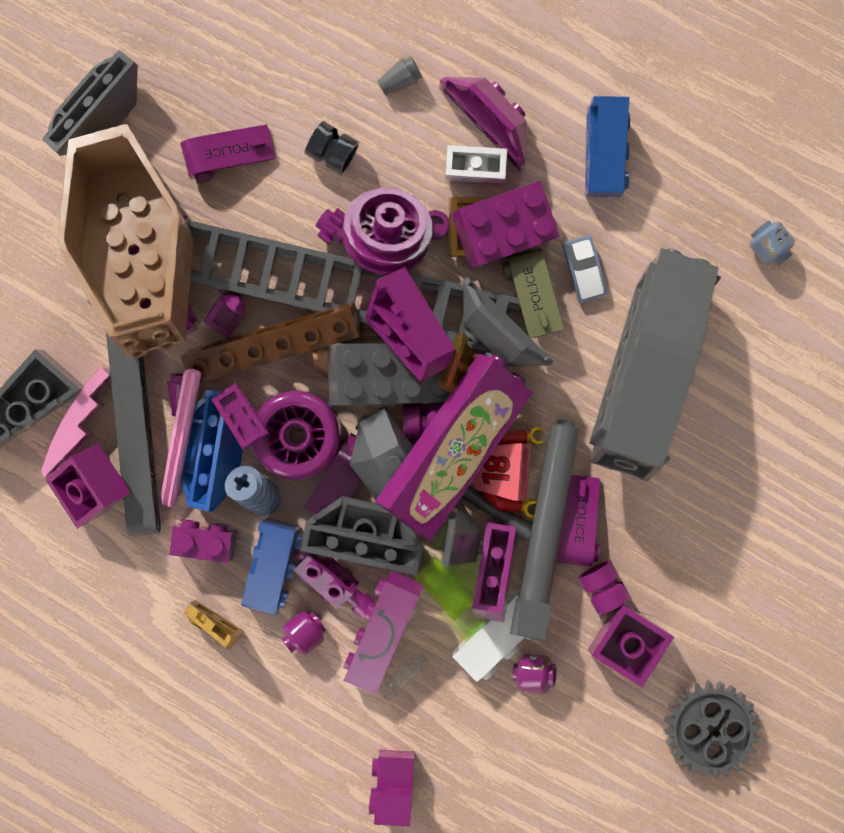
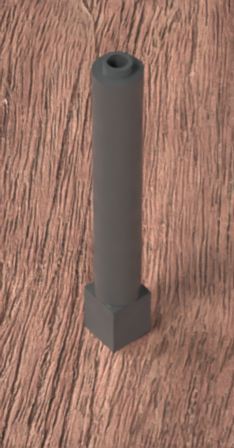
M558 420L557 424H551L521 591L519 599H516L510 630L511 635L543 641L546 639L552 606L549 604L580 432V429L574 427L575 423L572 421Z

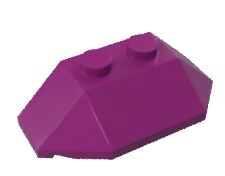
M443 77L440 80V89L496 148L507 149V159L520 172L526 163L527 120L524 118L526 114L523 109L515 102L511 105L504 97L506 95L505 91L495 81L490 83L487 78Z

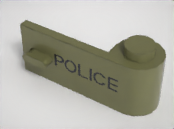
M539 248L506 257L507 263L502 264L506 281L511 280L513 285H515L528 336L533 339L563 331V323L542 249Z

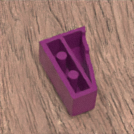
M405 267L378 279L365 320L420 382L448 368L455 348Z

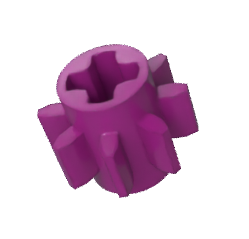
M339 208L334 213L327 209L315 225L320 230L317 236L328 245L333 240L340 244L343 241L345 213Z

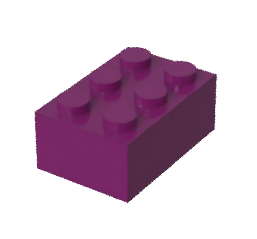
M541 180L468 205L451 213L470 269L560 237Z

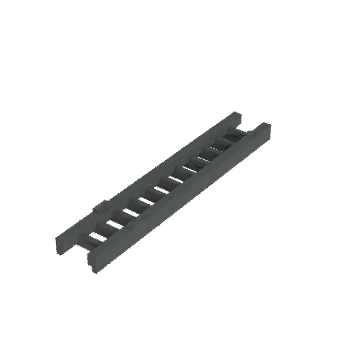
M190 220L187 222L192 235L210 239L209 246L206 245L203 257V271L191 270V283L320 312L340 306L326 302L333 268L354 273L347 303L356 302L362 275L377 279L387 276L375 274L361 268L351 258ZM220 242L239 246L231 279L212 275ZM248 248L267 252L260 286L241 282ZM276 255L296 259L288 293L269 288ZM305 262L325 266L317 299L297 295ZM408 272L419 291L423 289L438 293L433 314L442 327L449 296L463 299V285ZM482 290L505 314L507 309L522 313L518 298ZM357 309L361 323L369 324L365 320L367 311ZM463 317L459 333H464L467 330L463 325ZM444 330L453 344L456 332ZM470 339L467 342L471 349L483 352L488 351L481 342L477 345Z

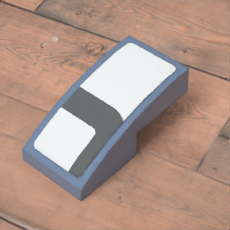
M591 235L562 242L578 302L582 303L608 295Z

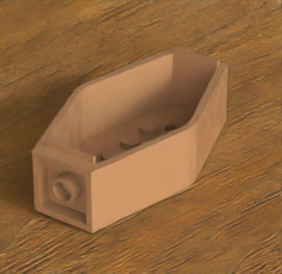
M127 124L69 139L58 231V243L61 253L108 336L127 357H142L151 350L158 348L165 350L176 347L177 343L186 341L194 244L190 228ZM122 195H128L126 202H118ZM139 247L140 250L138 254L130 255V249ZM144 300L151 301V305L147 309L141 308Z

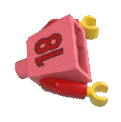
M541 427L532 428L528 432L524 429L507 430L475 476L474 489L481 491L482 497L496 509L514 513L522 511L526 516L534 518L535 513L528 512L527 508L530 504H536L537 501L532 498L527 499L531 444L538 445L545 441H536L533 438L534 431H543Z

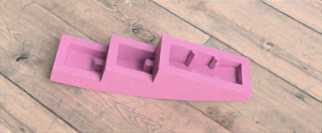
M100 367L83 387L66 412L47 452L41 470L43 476H50L93 434L85 425L104 406L97 396L111 382L109 368Z

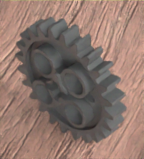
M707 680L705 689H702L696 682L694 685L695 692L691 693L685 687L684 693L686 697L684 699L680 696H675L676 701L679 703L678 706H668L673 716H666L664 720L671 727L664 728L663 732L672 737L665 742L668 747H675L670 753L674 758L681 756L678 762L682 767L689 763L688 770L692 774L699 768L700 774L704 778L709 770L714 778H718L719 770L730 776L729 767L733 766L737 771H740L738 763L740 760L746 763L750 762L746 753L757 752L751 746V743L760 742L761 739L753 734V732L761 730V726L752 721L759 718V715L756 712H749L754 706L753 703L750 701L744 702L746 695L742 692L735 695L736 688L730 685L725 691L724 683L721 681L714 688L713 684ZM716 702V711L710 715L705 714L704 709L706 705ZM727 709H729V710H730V713L727 714V715H724V714H725V711H726ZM732 722H738V730L733 734H727L728 725ZM696 724L698 726L696 734L686 736V727ZM709 725L717 729L715 733L707 730ZM700 743V746L694 749L695 744ZM719 744L720 748L717 754L713 756L707 755L709 746Z

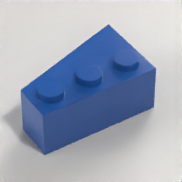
M593 96L587 108L585 197H620L624 193V189L629 187V172L625 171V164L630 154V144L627 142V132L630 129V97Z
M270 518L259 522L258 531H260L257 546L253 550L252 556L254 559L251 570L248 573L241 606L274 615L277 614L279 608H285L289 591L284 589L287 579L292 580L295 572L296 563L292 562L294 551H300L303 535L299 534L301 526Z

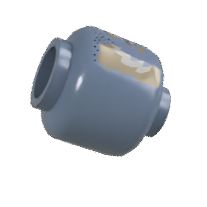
M769 220L751 234L753 239L750 241V248L762 263L771 264L775 261L777 265H780L793 255L790 249L794 246L795 240L781 222L771 223Z

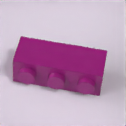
M487 523L472 605L475 618L500 622L505 620L518 543L517 527Z

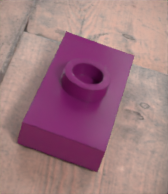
M237 383L211 399L243 450H246L270 434Z

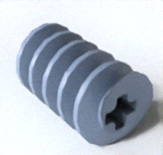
M240 466L232 470L225 481L227 495L251 513H254V515L267 516L273 513L279 506V489L255 468Z

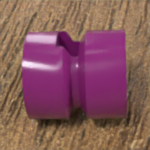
M428 403L425 408H422L420 404H403V432L410 442H417L444 403Z
M611 560L601 562L578 576L584 591L592 593L590 601L598 615L616 609L631 598L623 582L616 581L619 574Z

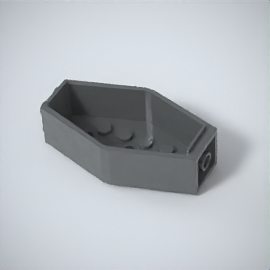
M663 248L660 249L654 260L648 265L636 285L589 444L594 445L590 463L648 482L670 460L671 457L667 456L701 353L714 287L721 279V276L717 275L719 267L711 265L705 259H693L682 255L678 250Z

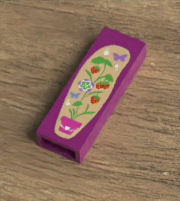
M478 354L375 501L416 534L429 541L433 539L533 394L525 386L526 380L517 373L509 372L506 369L507 363L496 355L489 357Z

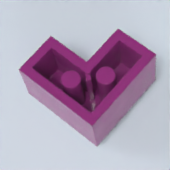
M379 750L378 759L373 758L372 776L377 777V788H371L369 814L374 815V825L410 827L414 751Z

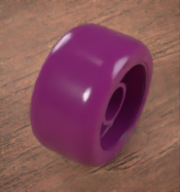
M287 391L270 398L257 412L270 434L252 445L260 463L274 475L289 480L307 479L324 471L336 458L342 441L341 424L334 409L321 397L304 391ZM299 426L304 429L306 437L302 443H295L291 439L290 434L294 427Z

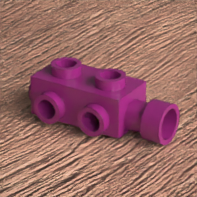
M301 551L297 556L300 561L294 571L298 573L304 583L310 584L318 591L325 602L332 604L338 609L346 601L352 607L351 611L359 618L366 614L370 603L374 604L376 602L368 593L363 594L357 588L359 581L353 577L350 569L342 567L331 557L323 556L326 561H321L318 559L319 555ZM339 575H344L347 581H342Z

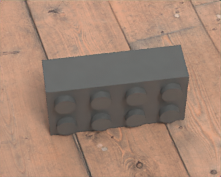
M386 343L334 344L327 346L329 406L445 403L451 394L438 387L443 370L420 382Z

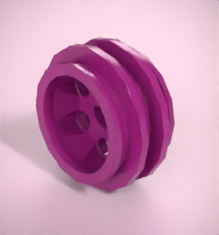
M377 188L366 191L351 202L345 213L343 244L349 257L361 268L375 274L389 275L404 267L407 271H411L423 261L430 247L432 219L427 208L415 196L400 189ZM363 228H368L371 233L366 234Z

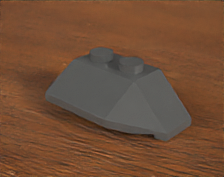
M119 50L114 53L113 57L107 58L94 66L55 111L49 124L48 132L42 140L58 155L62 156L67 155L69 139L117 127L136 106L138 65Z
M469 277L463 281V325L467 328L464 334L475 345L481 342L488 349L485 353L486 356L496 355L507 363L506 367L550 366L554 362Z
M386 406L360 420L350 465L375 500L413 448V445Z
M344 496L306 521L300 551L411 575H417L423 545L415 532L379 504Z

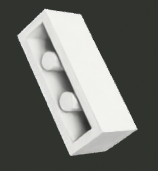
M516 592L508 598L504 622L486 619L452 651V657L476 682L481 678L487 680L497 670L495 665L503 657L506 660L511 658L519 649L517 644L526 638L510 634L516 599H519V595Z

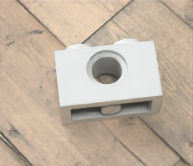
M448 145L445 181L504 185L507 149Z

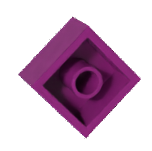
M99 443L71 456L45 479L77 529L102 516L131 493L124 479L118 474L108 454L103 451Z
M622 604L612 610L588 648V651L602 663L640 687H643L674 637L668 631L626 604Z

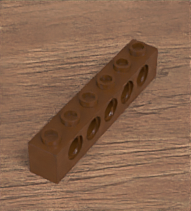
M351 302L189 349L181 357L185 371L187 369L200 371V382L357 338L362 333L363 327L355 302Z

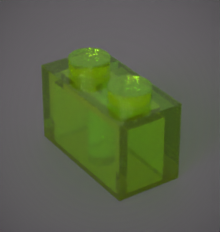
M437 554L417 571V575H414V578L419 583L424 584L423 588L454 621L473 605L474 594L448 566L442 565V560Z

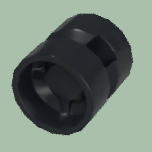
M322 121L310 137L304 153L317 162L326 161L327 168L341 175L352 161L358 149L359 141L347 134L338 135L337 128Z

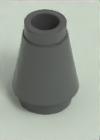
M411 56L406 59L402 57L377 82L384 94L388 95L417 84V80L423 76Z

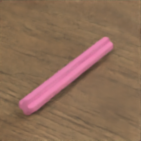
M187 369L183 374L160 496V504L163 506L174 507L177 503L201 379V372L194 369Z

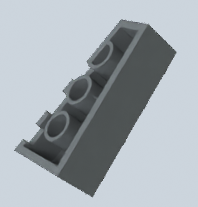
M35 349L0 388V447L75 398L84 387L82 383L44 350Z

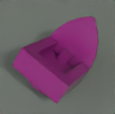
M235 293L221 294L205 317L204 323L229 338L246 314V307L242 298Z

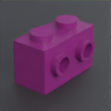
M183 519L182 523L173 526L170 556L229 563L233 560L237 531L228 530L229 525L211 523V527L199 526V521Z

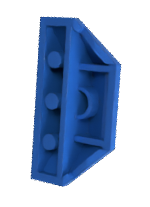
M206 390L203 398L195 406L181 477L183 491L187 497V506L208 512H213L227 496L225 481L232 470L241 466L243 454L242 447L211 400L221 392Z

